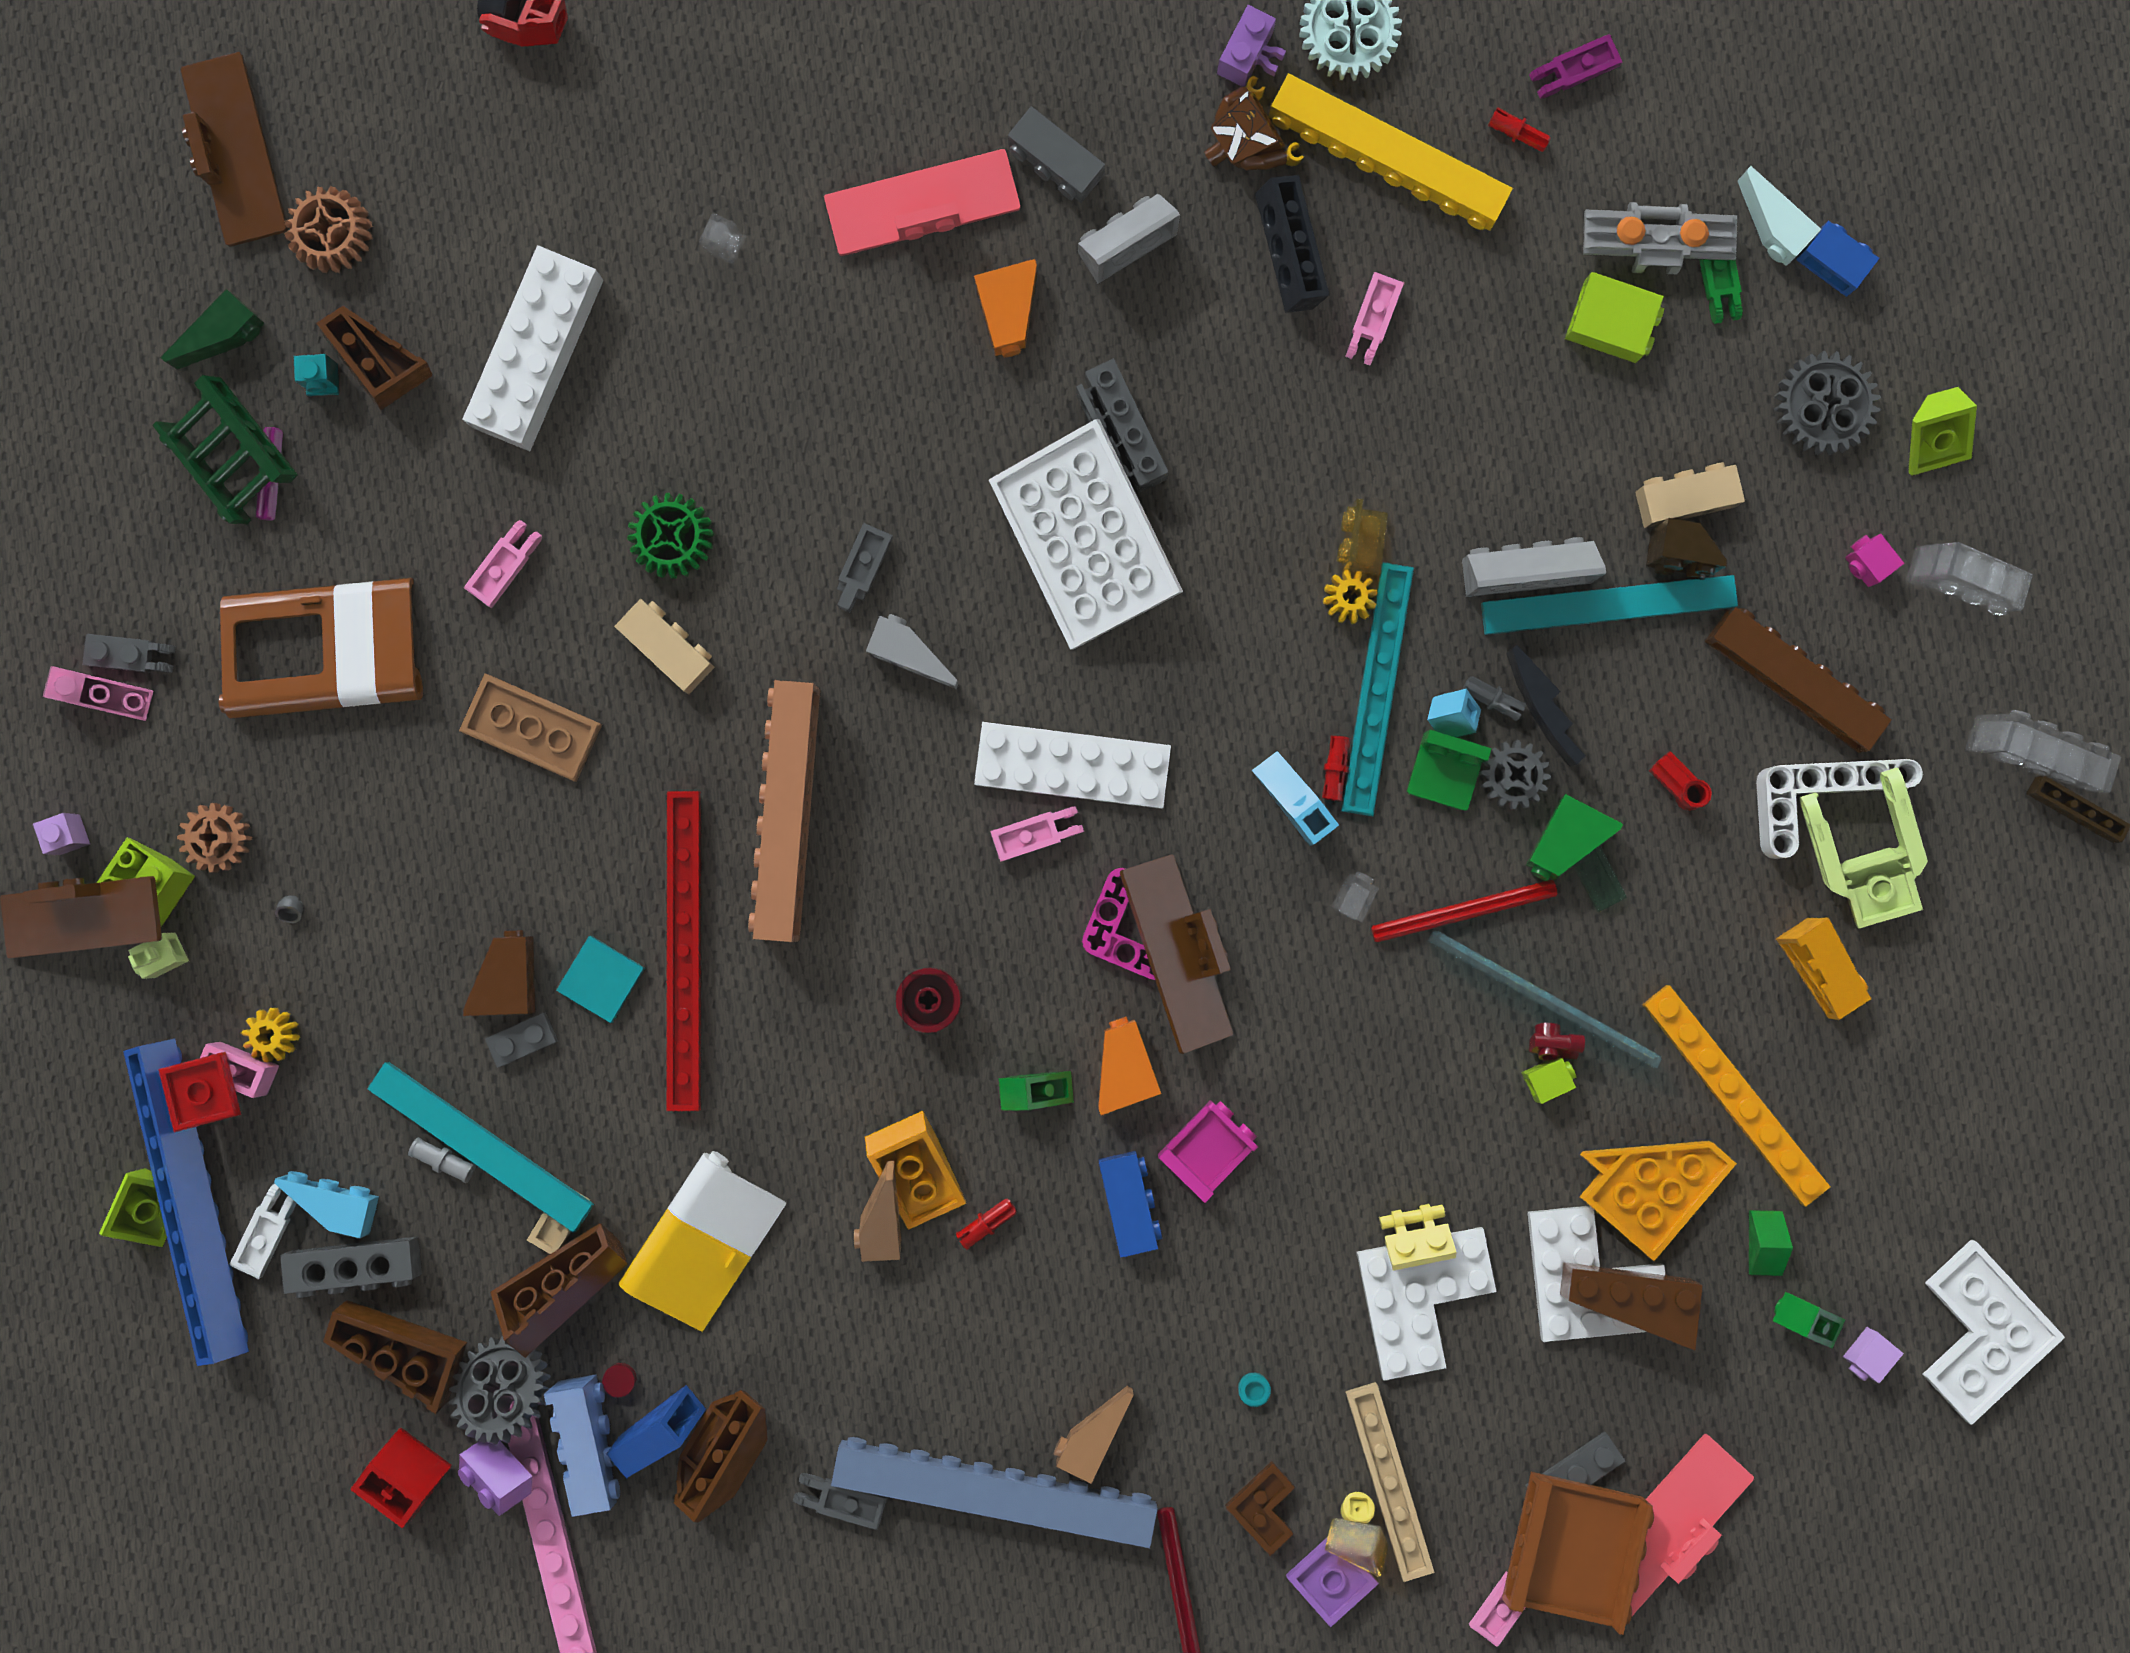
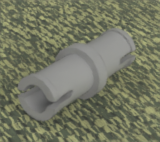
M419 1137L412 1143L408 1152V1156L432 1166L433 1171L437 1173L444 1172L462 1180L464 1183L471 1179L476 1168L475 1164L453 1155L450 1149L446 1147L440 1149Z

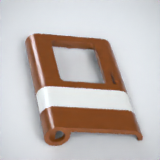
M413 578L223 596L220 601L222 694L219 696V707L221 712L226 713L228 718L233 719L421 700L423 696L422 678L414 664L411 587L414 584ZM310 603H321V604L304 605V604H310ZM312 615L321 616L323 671L320 674L245 682L237 680L236 626L239 623Z

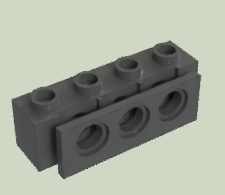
M1114 358L1086 371L1085 383L1088 388L1084 389L1082 384L1076 386V397L1089 423L1095 419L1101 421L1121 464L1119 452H1123L1132 471L1129 473L1126 465L1122 464L1129 481L1133 480L1138 493L1167 480L1169 473ZM1094 395L1104 413L1103 416H1101L1099 409H1096L1092 401V396ZM1108 423L1118 442V444L1116 445L1112 436L1109 437L1108 432L1106 430V424Z

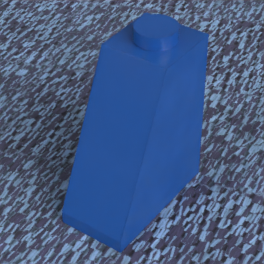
M686 1385L623 1432L606 1454L621 1473L628 1478L681 1447L706 1408Z

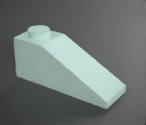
M1750 166L1737 180L1763 246L1768 249L1767 252L1773 260L1779 263L1782 262L1787 266L1818 234L1821 228Z

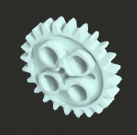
M1310 0L1311 4L1305 3L1303 12L1306 15H1302L1300 19V25L1304 27L1300 29L1299 37L1307 39L1303 41L1302 49H1312L1308 60L1319 59L1317 70H1320L1325 65L1329 67L1327 76L1330 77L1336 70L1339 71L1340 80L1344 79L1346 73H1350L1352 80L1356 81L1358 72L1361 71L1364 77L1368 78L1370 67L1379 72L1382 67L1381 61L1388 64L1391 59L1390 53L1396 52L1398 47L1396 41L1400 40L1402 34L1397 29L1400 28L1402 19L1395 18L1399 12V7H1389L1392 0ZM1346 2L1351 4V28L1355 30L1352 39L1354 55L1350 53V28L1346 26L1349 15ZM1367 8L1371 15H1362L1357 9ZM1330 10L1336 11L1340 14V17L1331 18L1326 12ZM1369 38L1375 45L1365 46L1361 39ZM1331 41H1338L1343 45V48L1334 49L1329 43Z

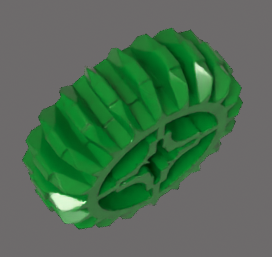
M665 493L664 502H661L659 497L655 495L652 497L653 506L650 507L648 503L642 502L641 505L646 511L643 514L638 511L633 513L639 522H631L628 525L636 533L628 535L627 540L637 543L630 548V552L633 555L640 554L636 562L639 565L646 564L645 570L648 573L654 572L657 568V576L664 578L668 569L669 576L672 579H676L678 575L677 569H680L681 573L686 577L689 575L687 566L691 565L695 570H698L700 566L695 560L698 557L704 561L708 559V556L702 550L703 548L708 550L713 548V544L705 539L713 537L714 532L704 528L708 527L712 522L709 517L702 518L706 511L703 507L695 509L696 502L692 498L685 503V497L682 494H678L673 502L672 495ZM669 512L687 515L682 520L678 518L673 522L664 521L661 517L662 514ZM653 522L657 533L654 539L651 540L652 545L648 547L647 533ZM662 525L674 533L679 547L673 541L670 542ZM694 525L695 537L691 548L688 549L684 539L690 531L689 527ZM671 549L676 550L681 555V557L673 560H663L654 557L659 552L663 554Z

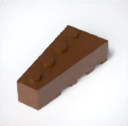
M599 1223L492 1290L490 1293L504 1341L526 1358L628 1265L619 1239Z
M1563 1263L1560 1295L1566 1300L1692 1350L1696 1349L1702 1284L1690 1278Z

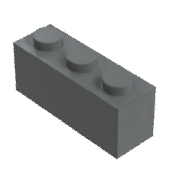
M1032 106L1008 134L1010 153L1021 162L1026 159L1031 163L1036 174L1043 180L1048 181L1051 179L1059 185L1058 190L1069 200L1075 198L1082 203L1105 175V164Z

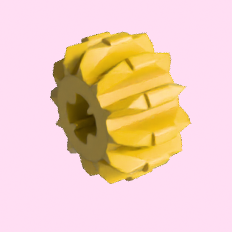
M1349 570L1343 571V580L1335 574L1331 578L1334 586L1326 585L1324 588L1326 593L1333 596L1325 597L1323 604L1334 605L1328 611V614L1332 616L1336 611H1339L1338 622L1343 623L1346 616L1349 615L1351 624H1356L1358 615L1366 619L1369 616L1367 609H1374L1376 607V603L1368 598L1376 596L1377 590H1367V587L1373 581L1371 578H1368L1362 583L1360 581L1362 577L1361 571H1357L1353 579ZM1348 590L1352 591L1351 595L1354 593L1357 595L1352 604L1348 603L1349 599L1345 601L1343 598Z
M270 1008L268 1012L264 1009L258 1010L256 1018L251 1017L246 1020L251 1029L241 1032L242 1035L249 1036V1041L245 1042L243 1047H254L251 1057L259 1058L262 1056L263 1062H272L274 1058L277 1061L285 1059V1052L291 1053L295 1050L294 1045L290 1041L299 1040L300 1038L298 1034H292V1029H295L298 1023H287L290 1019V1013L283 1012L280 1014L278 1008ZM273 1030L274 1035L268 1040L267 1035Z

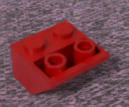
M399 1428L368 1464L350 1490L399 1527L403 1528L417 1515L452 1465L406 1430Z

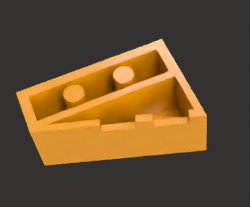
M1806 918L1776 938L1828 1019L1840 1020L1871 1000L1867 991V983L1855 969L1829 918Z

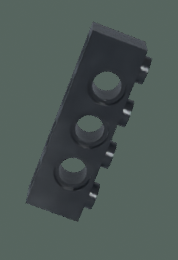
M1299 175L1272 177L1255 193L1284 310L1285 313L1313 310L1330 295Z

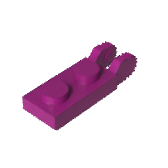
M1607 34L1553 58L1551 62L1533 70L1529 76L1534 82L1555 72L1558 80L1544 85L1537 91L1539 98L1544 99L1560 90L1565 91L1618 68L1623 62L1611 35Z

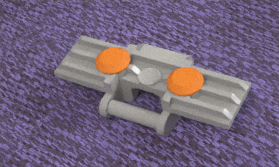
M1629 202L1627 211L1587 209L1584 211L1583 255L1635 256L1636 259L1632 266V273H1643L1647 266L1652 265L1667 266L1666 274L1676 275L1682 267L1684 258L1736 260L1737 215L1692 214V211H1688L1687 204H1680L1678 207L1638 206L1637 202ZM1641 219L1676 220V225L1643 224Z

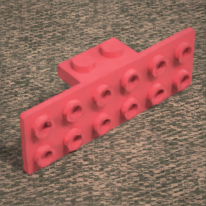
M1005 149L841 190L824 196L840 256L903 240L919 239L926 234L934 232H946L957 226L1019 211L1021 208Z
M1704 1434L1646 1498L1653 1506L1654 1521L1652 1527L1647 1530L1645 1539L1647 1545L1646 1556L1644 1560L1640 1561L1638 1569L1639 1586L1637 1591L1633 1592L1630 1604L1632 1616L1668 1576L1678 1584L1683 1579H1688L1692 1576L1697 1568L1696 1564L1704 1555H1709L1715 1550L1718 1545V1539L1722 1536L1713 1525L1754 1480V1476L1708 1434Z

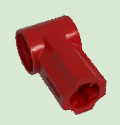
M1671 751L1667 752L1648 770L1675 797L1677 804L1683 810H1696L1705 806L1711 800L1712 792L1708 783L1698 779ZM1689 787H1693L1699 792L1700 797L1697 803H1693L1688 799L1687 790Z

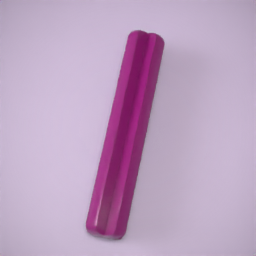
M265 427L263 429L264 433L281 453L282 430L275 427ZM270 481L257 494L256 518L264 521H273L275 519L278 483Z

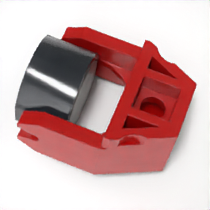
M478 0L477 14L479 23L482 24L481 30L492 37L521 47L557 44L568 20L565 0H527L517 23L515 19L521 0Z

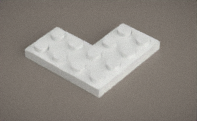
M1590 1206L1529 1211L1528 1222L1541 1340L1548 1342L1646 1332L1572 1303L1560 1295L1564 1262L1600 1267L1594 1209ZM1661 1263L1612 1268L1665 1275V1268Z
M1482 1227L1451 1233L1457 1252L1454 1259L1393 1271L1386 1246L1357 1252L1383 1381L1446 1368L1434 1304L1496 1292L1485 1233Z
M1970 1240L1925 1282L1931 1291L1968 1329V1332L1922 1375L1970 1425L1976 1422L2065 1338L1974 1240Z

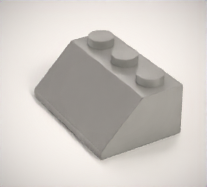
M1159 194L1152 198L1145 196L1133 205L1134 209L1123 215L1120 212L1107 221V226L1099 231L1092 229L1080 238L1081 242L1078 243V254L1097 284L1176 236L1180 219L1177 209Z

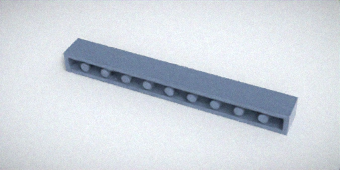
M849 1437L847 1441L841 1440L838 1447L831 1486L1145 1548H1150L1157 1504L1147 1494L1133 1493L1132 1496L1121 1495L1118 1489L1106 1486L1101 1487L1100 1490L1088 1488V1484L1076 1480H1070L1069 1484L1056 1482L1055 1477L1046 1474H1038L1037 1478L1024 1476V1471L1015 1468H1006L1005 1472L994 1470L993 1465L985 1462H974L973 1466L961 1463L962 1460L954 1456H943L942 1459L929 1457L930 1453L923 1450L913 1449L911 1453L898 1451L897 1446L887 1443H881L879 1447L866 1445V1440L857 1437Z

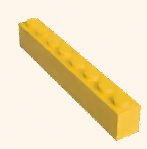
M1289 73L1271 105L1268 117L1272 119V122L1277 127L1283 130L1290 128L1300 133V137L1310 144L1319 143L1327 147L1328 151L1335 157H1346L1356 162V166L1359 169L1368 173L1374 171L1384 176V180L1388 184L1395 187L1403 186L1411 190L1414 197L1422 201L1430 200L1440 205V209L1446 214L1462 216L1467 219L1469 225L1476 229L1491 230L1513 189Z

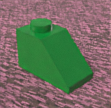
M1071 1071L999 1078L1001 1110H1033L1074 1103Z
M1785 1292L1783 1298L1777 1302L1773 1322L1832 1349L1846 1320L1788 1292Z

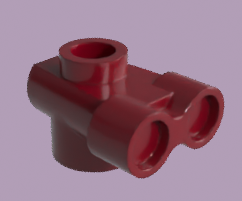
M1540 1023L1535 1025V1033L1529 1040L1530 1053H1537L1539 1059L1547 1061L1555 1060L1558 1056L1564 1059L1577 1060L1579 1053H1583L1585 1048L1584 1035H1561V1026L1556 1023Z

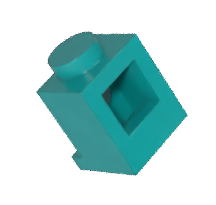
M326 354L294 356L295 382L306 389L307 396L339 394L338 363Z

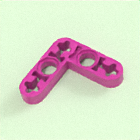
M1124 868L1115 869L1108 875L1082 939L1083 947L1091 955L1155 980L1154 975L1149 973V966L1141 963L1140 970L1134 968V965L1140 958V950H1145L1144 945L1116 934L1129 900L1124 887L1119 893V897H1125L1123 904L1114 898L1104 896L1107 890L1113 894L1116 884L1111 882L1113 876L1119 877L1120 871L1124 870ZM1110 902L1116 905L1118 914L1114 920L1105 921L1101 918L1099 910L1102 904ZM1096 919L1102 925L1112 926L1113 928L1111 933L1104 930L1102 934V940L1106 941L1105 946H1098L1096 950H1092L1090 948L1091 943L1087 941L1089 935L1095 936L1099 927L1092 926ZM1129 944L1134 948L1135 957L1132 961L1125 963L1117 958L1116 953L1119 946Z

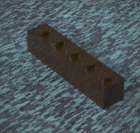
M2045 775L2035 777L2026 793L2111 843H2122L2130 830L2129 823Z

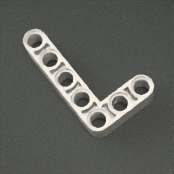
M1898 759L1778 765L1763 769L1757 776L1756 782L1762 852L1769 858L1780 859L1791 857L1798 850L1799 835L1796 795L1812 794L1815 792L1819 794L1882 791L1880 773L1894 768L1899 769L1900 767L1904 768L1907 773L1905 780L1906 788H1911L1919 784L1922 779L1923 771L1921 766L1914 760ZM1868 768L1875 773L1873 784L1869 783L1866 779ZM1836 770L1841 771L1844 777L1841 786L1834 780ZM1805 771L1812 777L1810 787L1805 786L1802 781V775ZM1773 772L1778 774L1781 780L1778 789L1774 788L1770 782V776ZM1775 804L1779 805L1783 812L1779 821L1772 814V808ZM1777 836H1780L1785 843L1782 852H1778L1774 846V840Z

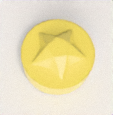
M1353 1492L1343 1501L1341 1514L1346 1523L1360 1528L1369 1524L1375 1514V1506L1368 1495L1362 1492Z

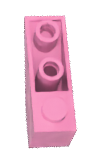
M51 666L43 697L146 721L153 690Z

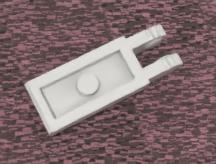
M276 1184L270 1187L261 1206L256 1208L230 1262V1266L257 1279L263 1277L290 1221L289 1216L293 1213L297 1204L292 1198L287 1196L279 1213L271 1210L281 1193V1189Z

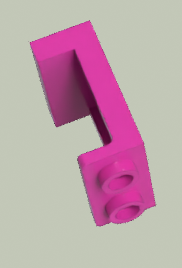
M1210 1100L1157 1154L1158 1158L1204 1203L1214 1194L1213 1191L1245 1157L1251 1151H1255L1258 1148L1253 1142L1257 1136L1244 1123L1238 1127L1230 1119L1234 1113L1221 1101L1215 1105Z

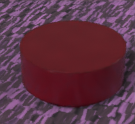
M626 1363L613 1364L603 1375V1388L613 1397L626 1396L635 1387L636 1373Z

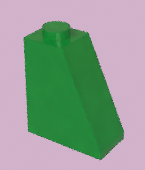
M1565 794L1560 799L1526 866L1532 868L1531 873L1542 880L1548 881L1549 878L1555 880L1620 831L1623 823Z

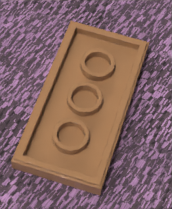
M485 673L459 731L577 782L602 724Z

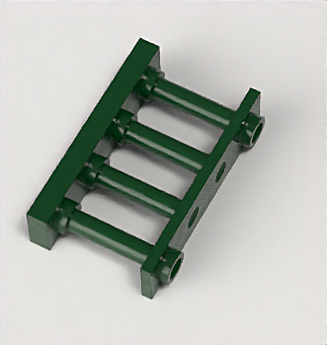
M202 375L194 383L202 393V399L177 424L156 421L152 426L160 435V441L173 451L218 508L217 513L229 524H248L252 520L243 510V507L270 481L275 483H291L298 474L221 377ZM211 408H214L221 417V424L195 448L185 434ZM232 432L241 442V448L214 473L204 459ZM252 457L260 466V473L233 497L223 483Z

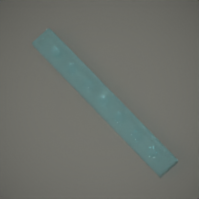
M1439 931L1431 932L1426 942L1643 1064L1658 1068L1662 1058L1655 1052Z

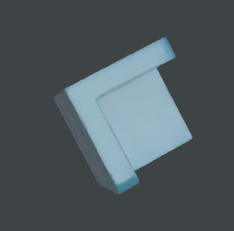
M1463 689L1435 696L1432 699L1427 720L1437 732L1453 737L1476 733L1481 709L1469 691Z

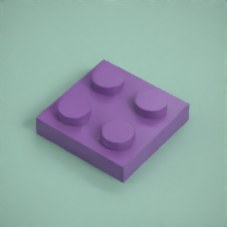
M1334 1531L1286 1574L1287 1579L1330 1627L1379 1584L1376 1578Z

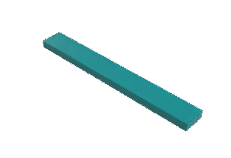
M1384 562L1381 564L1375 600L1376 607L1373 612L1348 765L1349 773L1346 777L1341 812L1374 816L1414 567Z
M1734 575L1705 578V580L1692 579L1481 603L1485 635L1738 607Z
M390 1062L383 1064L367 1088L570 1231L577 1232L594 1206L588 1199Z

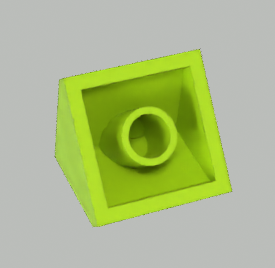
M144 1168L125 1174L99 1232L101 1236L163 1247L167 1236L150 1170Z

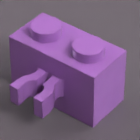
M1247 5L1219 59L1217 74L1244 87L1257 64L1262 66L1266 73L1275 76L1278 66L1271 64L1269 59L1276 57L1282 61L1286 50L1282 48L1267 46L1273 34L1276 18Z
M500 1440L497 1445L488 1442H477L460 1454L458 1475L461 1481L468 1487L471 1485L477 1491L483 1506L487 1509L492 1508L498 1516L531 1494L532 1475Z

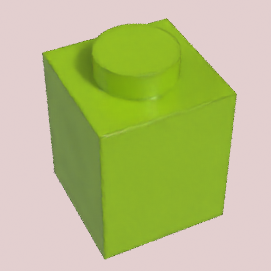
M1558 1057L1555 1060L1545 1061L1521 1072L1534 1101L1540 1104L1576 1088L1573 1079L1576 1078L1575 1071L1570 1062H1564L1563 1058Z

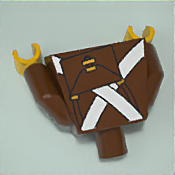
M1255 76L1248 79L1246 87L1242 86L1224 96L1214 117L1215 122L1211 126V130L1218 142L1204 151L1213 167L1229 158L1234 166L1243 168L1246 171L1268 170L1285 164L1296 166L1304 158V156L1294 157L1291 154V151L1299 148L1300 145L1297 142L1290 144L1286 151L1282 149L1285 147V144L1259 102L1263 96L1265 86L1258 90L1252 88L1258 80Z

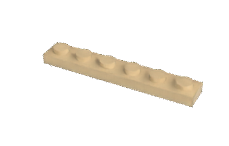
M1374 1382L1345 1391L1403 1582L1435 1573L1378 1385Z

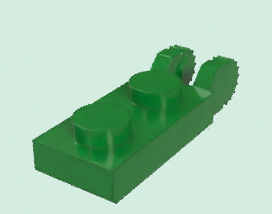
M1699 259L1707 301L1709 300L1712 323H1722L1723 310L1721 298L1729 297L1728 306L1733 321L1740 320L1743 315L1740 298L1742 290L1736 260Z

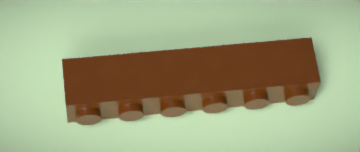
M1734 607L1725 612L1705 640L1707 644L1856 752L1861 753L1871 750L1892 720L1884 714L1885 710L1880 705L1872 701H1865L1858 695L1859 691L1854 686L1836 680L1832 677L1833 672L1822 664H1814L1807 659V653L1795 645L1789 646L1781 640L1782 636L1778 631L1771 627L1760 625L1755 621L1756 617L1747 609Z

